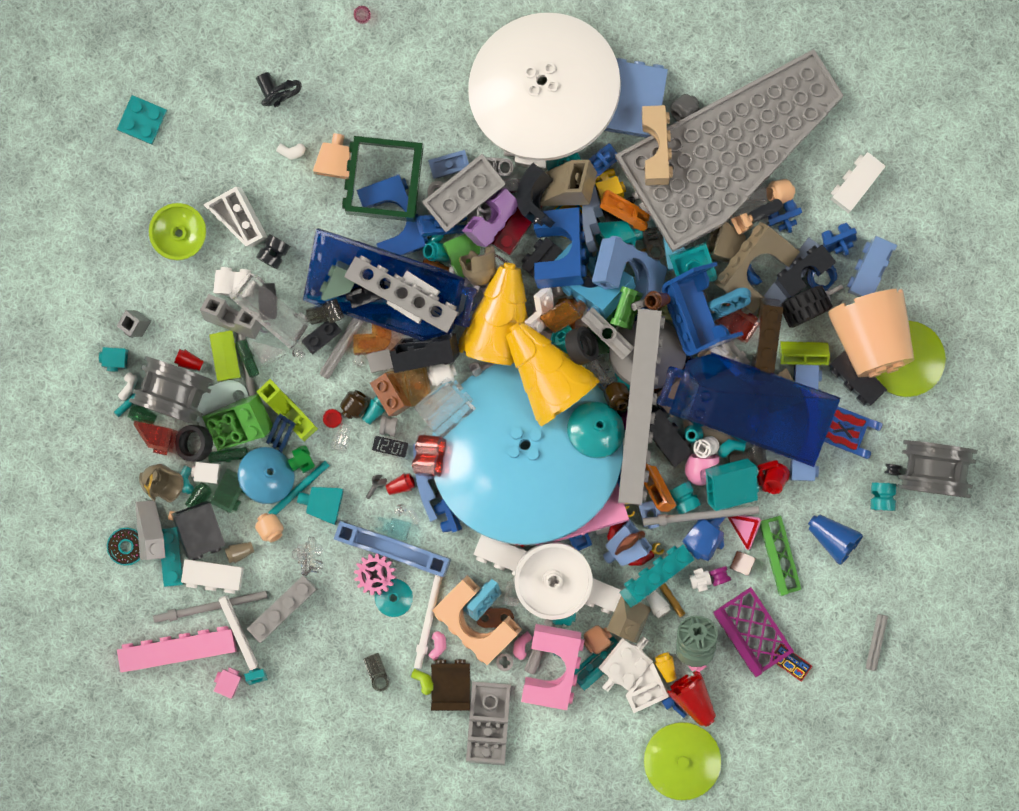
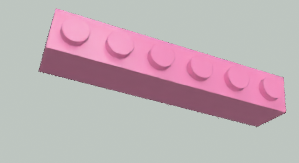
M228 626L217 627V632L210 633L209 629L198 631V635L191 636L190 633L179 634L178 639H171V636L160 638V642L153 643L151 639L141 641L139 646H134L133 643L123 644L122 649L117 650L120 672L122 673L237 652V647L232 629H228Z

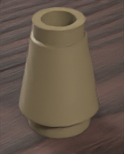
M251 542L229 545V548L224 549L229 563H237L251 553H254Z

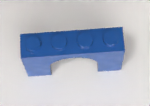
M400 175L356 190L362 207L372 208L383 203H394L407 212L408 196L405 190L409 188L405 178L401 179ZM418 213L415 216V222L406 221L405 228L399 235L376 244L383 263L424 249L428 239L427 236L420 237L416 222L419 216Z
M579 207L543 211L555 224L549 228L545 224L540 226L536 222L534 224V231L537 238L563 236L572 241V247L569 253L559 260L534 263L535 282L538 289L584 284V277H587L586 265H583V260H586V249L583 248V243H586L584 231H582L583 216Z

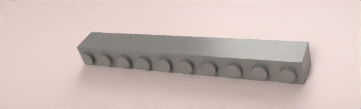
M638 309L618 499L620 504L641 506L642 501L646 502L647 490H643L644 482H648L649 471L645 470L646 463H650L651 451H647L648 443L652 444L653 432H649L650 424H654L655 413L651 412L652 405H656L657 393H653L654 385L658 386L659 374H655L656 366H660L661 355H658L657 352L658 347H662L663 336L659 335L660 328H664L665 316H661L662 311Z

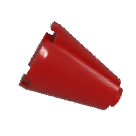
M694 671L692 672L693 676L688 678L686 674L670 686L671 691L667 690V693L697 724L707 727L714 723L716 714L701 673Z

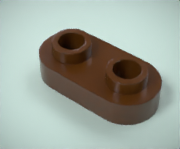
M488 608L484 614L488 615L489 620L483 622L480 617L476 622L483 628H497L503 622L501 615L506 614L513 621L514 615L507 608Z

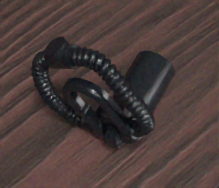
M269 72L256 77V81L265 97L261 102L263 106L269 107L274 105L275 108L279 107L281 102L298 94L302 88V83L299 80H287L276 87ZM293 86H296V88H295L294 90L290 91V88H293Z

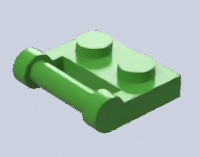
M622 286L620 290L622 294L617 310L610 323L632 330L638 310H632L631 304L641 300L643 293Z

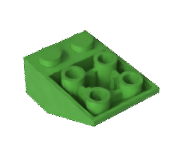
M259 394L240 399L202 416L207 429L212 435L217 451L263 438L273 427Z

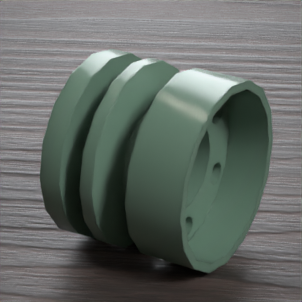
M697 615L687 617L680 622L676 639V654L680 661L691 667H702L713 660L716 654L718 629L715 623L709 618Z

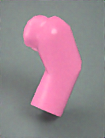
M439 631L432 635L435 648L428 654L434 661L438 659L447 647L446 637Z
M528 631L514 642L513 654L519 660L525 659L527 655L525 645L533 639Z

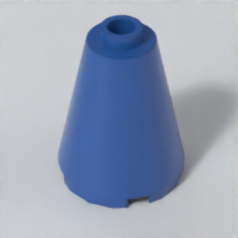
M821 514L818 517L814 515L808 523L810 525L809 531L839 565L847 560L849 554L853 549L855 550L863 538V534Z

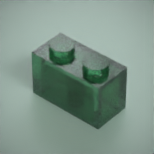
M228 468L226 469L210 501L211 504L229 513L237 512L242 503L239 499L242 493L245 494L240 487L238 473Z

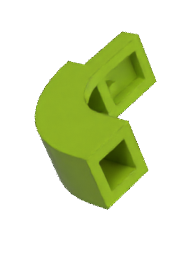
M271 379L256 391L278 415L282 414L296 423L293 431L304 442L318 430L302 410Z

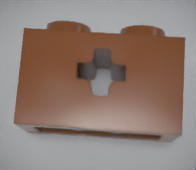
M384 373L370 383L388 416H397L412 406L393 373Z

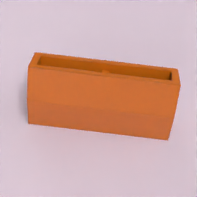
M646 463L645 470L649 471L648 482H644V485L656 508L662 512H669L676 506V503L657 467Z

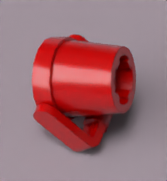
M777 460L758 465L757 480L763 492L770 494L781 493L789 480V469L785 465L778 463Z

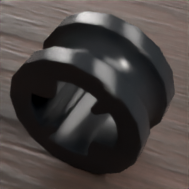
M885 464L887 470L884 471L885 474L901 475L900 470L903 466Z

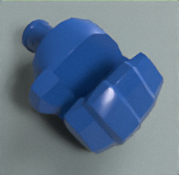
M726 517L698 520L684 537L682 542L696 559L709 561L714 556L716 549L721 550L724 547V532L720 530L719 526Z

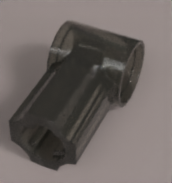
M332 299L322 305L308 308L305 318L311 325L326 321L334 323L344 318V314L338 300Z
M765 446L749 447L744 451L733 450L728 455L729 463L747 458L756 466L767 463Z
M376 653L364 658V663L372 681V687L379 692L388 690L391 681L386 673L380 654ZM380 677L386 680V686L382 689L376 684Z

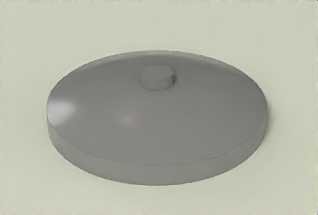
M634 321L632 330L623 327L617 329L633 347L635 345L637 321ZM664 322V328H660L659 335L663 336L662 347H658L657 352L658 355H661L660 366H656L655 374H659L658 386L654 385V389L662 388L672 383L680 375L686 360V353L683 351L676 329L667 322ZM610 348L609 359L614 372L620 379L630 385L634 349L622 360Z

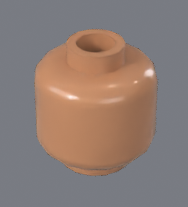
M596 625L584 633V646L590 653L599 654L610 646L611 641L609 638L612 635L607 631L606 627L602 629L599 625Z

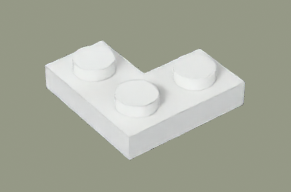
M542 288L534 295L536 312L525 321L527 325L539 333L556 319L551 288Z

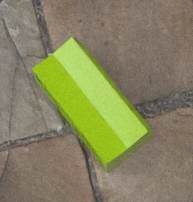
M233 331L209 334L217 381L222 382L240 378Z
M780 341L779 353L781 364L829 365L830 352L828 342Z

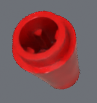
M179 349L174 361L175 364H178V367L200 371L204 362L186 349Z
M403 473L385 485L389 495L412 491V488L416 487L410 473Z

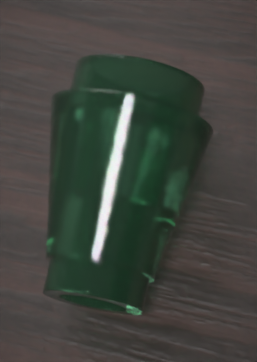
M133 403L127 417L134 422L154 425L157 414Z
M203 482L199 485L196 484L185 505L190 507L204 502L211 497L213 491Z

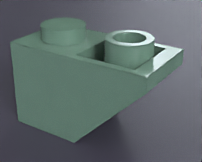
M338 260L336 265L330 267L328 282L324 281L320 288L322 300L325 301L351 291L354 282L344 277L350 265Z

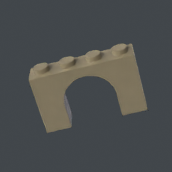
M760 222L753 229L747 241L743 242L738 253L731 258L726 269L719 274L714 284L726 293L738 288L749 289L751 292V302L745 308L755 313L760 306V298L765 297L748 283L747 269L751 261L761 254H770L780 263L789 267L800 251L770 226Z

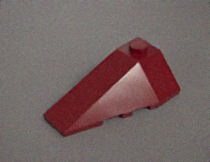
M518 206L516 212L507 219L504 228L497 232L494 236V241L490 244L508 257L512 255L532 224L531 221L522 215Z

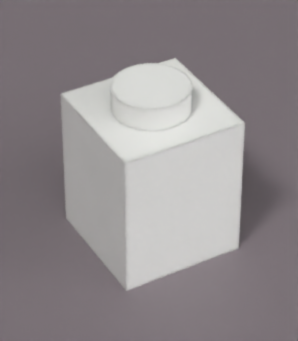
M196 462V466H192L191 477H194V481L219 484L221 465Z

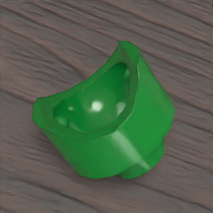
M306 445L292 450L294 457L289 459L288 462L293 471L300 468L304 474L315 467Z

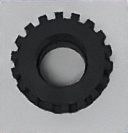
M818 285L783 302L782 314L789 328H794L829 311L833 306L823 286Z

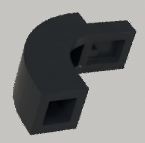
M534 162L525 171L518 185V208L522 215L533 224L537 222L540 226L545 224L551 228L555 222L543 212L541 197L554 179Z

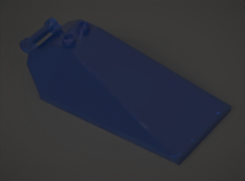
M317 228L303 301L424 341L452 333L456 324L470 327L471 309L478 290L473 287L464 286L465 279L444 269ZM362 255L371 260L370 265L376 268L380 265L388 269L387 274L392 277L395 274L403 277L406 271L410 272L440 291L437 296L439 297L438 302L444 305L448 302L456 306L455 311L457 312L459 311L462 294L467 296L462 317L457 315L448 333L424 320L418 324L388 305L387 300L384 298L352 309L351 302L347 300L346 294L324 301L321 299L322 292H320V288L324 281L328 282L330 267L336 265L338 260L351 265L355 256L360 258ZM367 269L363 273L365 280H370L374 276L371 269ZM354 283L352 289H355V288H358V287H361V286L358 285V284H356V283Z
M711 352V354L688 360L684 370L669 366L662 393L658 396L656 403L661 406L671 407L669 415L814 467L841 398ZM675 377H679L681 380L673 400L668 398Z

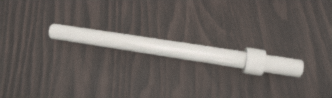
M438 575L434 577L420 643L417 644L415 651L417 656L414 668L418 669L422 668L424 655L428 651L427 642L434 616L432 610L436 607L442 577Z

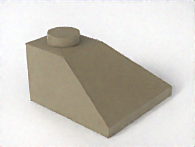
M621 596L607 631L637 643L651 608L640 602L630 608Z

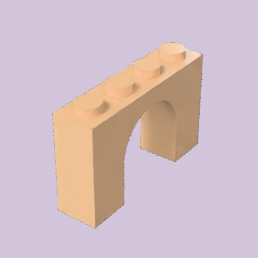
M467 575L432 611L439 621L444 622L448 626L452 634L457 635L462 640L466 648L471 649L476 654L479 661L488 665L522 629L508 616L492 632L478 633L472 630L464 619L463 608L481 588Z

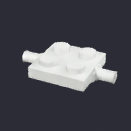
M408 271L402 277L405 279V284L411 286L413 283L421 287V292L427 296L429 292L435 296H438L440 291ZM387 281L384 282L385 285L390 287V283H388ZM400 288L397 291V296L400 299H404L408 295L406 288ZM417 297L414 305L417 308H422L425 305L424 298ZM387 301V304L418 324L421 323V318ZM433 307L431 310V314L435 315L436 317L441 316L437 314L435 311H437L440 314H442V311L436 307Z
M642 636L637 644L630 643L624 638L620 640L599 666V669L609 677L602 686L604 690L609 692L615 683L623 686L628 691L633 687L653 662L642 650L649 642L647 638Z

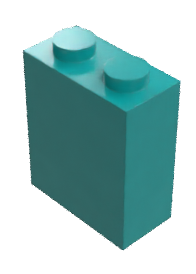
M748 458L705 469L708 504L715 511L758 500V468Z

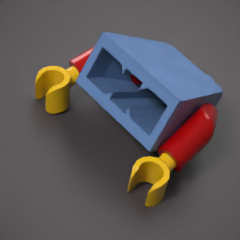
M633 511L631 515H628V518L632 517L635 514V511ZM629 519V521L610 526L607 534L608 542L606 544V548L609 551L603 554V557L609 564L617 560L621 566L627 564L629 566H642L653 559L655 554H663L664 549L657 552L656 547L661 543L656 542L651 546L644 537L638 540L631 548L615 555L618 545L626 536L639 532Z

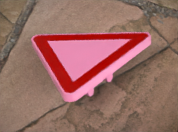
M747 515L727 517L747 550L751 549L761 519Z

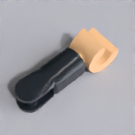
M774 199L748 214L744 213L730 220L738 235H741L748 231L753 224L778 212L783 204L781 200Z

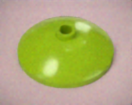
M183 203L168 204L160 208L152 217L148 231L149 239L153 248L161 256L170 260H185L194 256L202 248L206 239V224L201 214L193 207ZM178 230H182L183 232L182 236L180 237L176 236V232Z

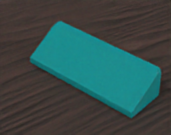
M614 636L610 638L612 645L605 651H602L600 656L593 653L580 664L579 669H575L574 675L581 671L577 675L576 682L584 691L605 674L599 669V666L619 643Z

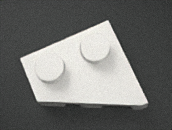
M653 663L649 665L626 694L633 713L669 697Z

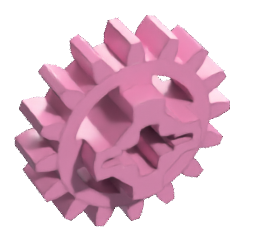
M369 554L368 560L362 557L363 563H357L356 565L359 567V570L354 571V573L358 574V577L354 580L360 581L357 587H364V593L370 590V595H374L375 591H377L378 595H381L382 589L388 592L387 586H393L394 583L391 579L396 578L395 575H392L396 568L390 567L393 562H386L387 557L385 556L380 559L379 554H376L375 558L372 554ZM373 561L378 562L375 565V567H370L367 565L368 563ZM384 567L387 570V576L384 574ZM377 570V575H379L380 578L377 577L373 579V574L370 571ZM363 573L366 574V578H367L366 582H365V580H364V578H363ZM375 582L383 583L380 587H373Z

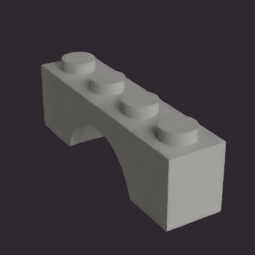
M303 575L254 621L247 630L259 643H262L318 589Z

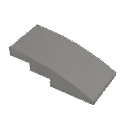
M472 681L466 754L467 763L505 765L511 684Z

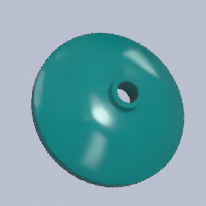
M587 402L580 405L572 412L567 423V434L571 444L577 451L587 457H608L618 450L624 439L625 429L620 415L607 404L601 402ZM596 423L601 424L602 428H598Z

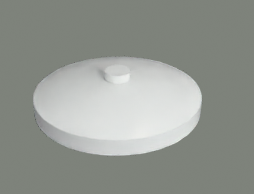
M547 542L530 549L518 563L514 577L515 590L522 605L532 614L550 620L566 618L581 609L590 596L593 582L592 572L586 558L576 548L561 542Z

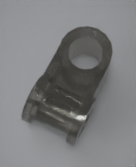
M657 226L647 228L645 231H642L645 252L650 258L660 261L665 255L663 236ZM657 248L660 251V257H653L651 249Z

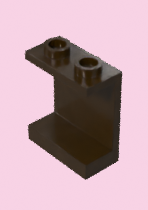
M436 659L435 663H431V679L434 685L433 691H431V711H470V663H466V659H454V663H447V659Z

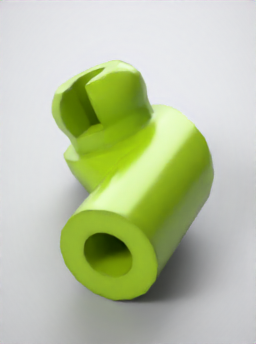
M414 668L411 678L420 681L421 692L424 695L431 694L434 685L430 675Z

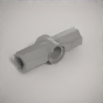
M593 307L581 318L622 360L634 349ZM605 328H610L613 331V335L609 339H605L602 336V331Z

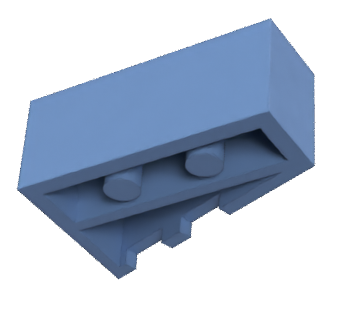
M875 236L870 242H866L862 250L865 255L862 260H858L855 266L857 273L855 277L851 276L848 281V293L857 297L875 293L882 274L890 262V256L893 250L895 251L897 245L878 236Z

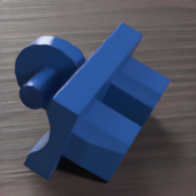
M610 143L588 159L597 171L596 178L617 162L615 155L618 153Z
M793 199L783 204L786 211L785 214L780 215L779 212H776L767 217L768 226L783 222L784 224L778 226L779 231L786 229L788 234L793 232L792 226L797 225L796 219L792 221L788 219L803 213L801 207L797 208Z
M848 223L838 226L840 234L836 236L833 235L831 230L822 233L823 246L828 252L834 251L835 254L842 252L844 256L849 255L848 249L854 247L852 242L857 241V231L855 228L851 229Z
M442 499L440 503L434 506L437 516L446 513L448 519L440 523L442 532L452 531L453 533L462 530L461 520L457 518Z

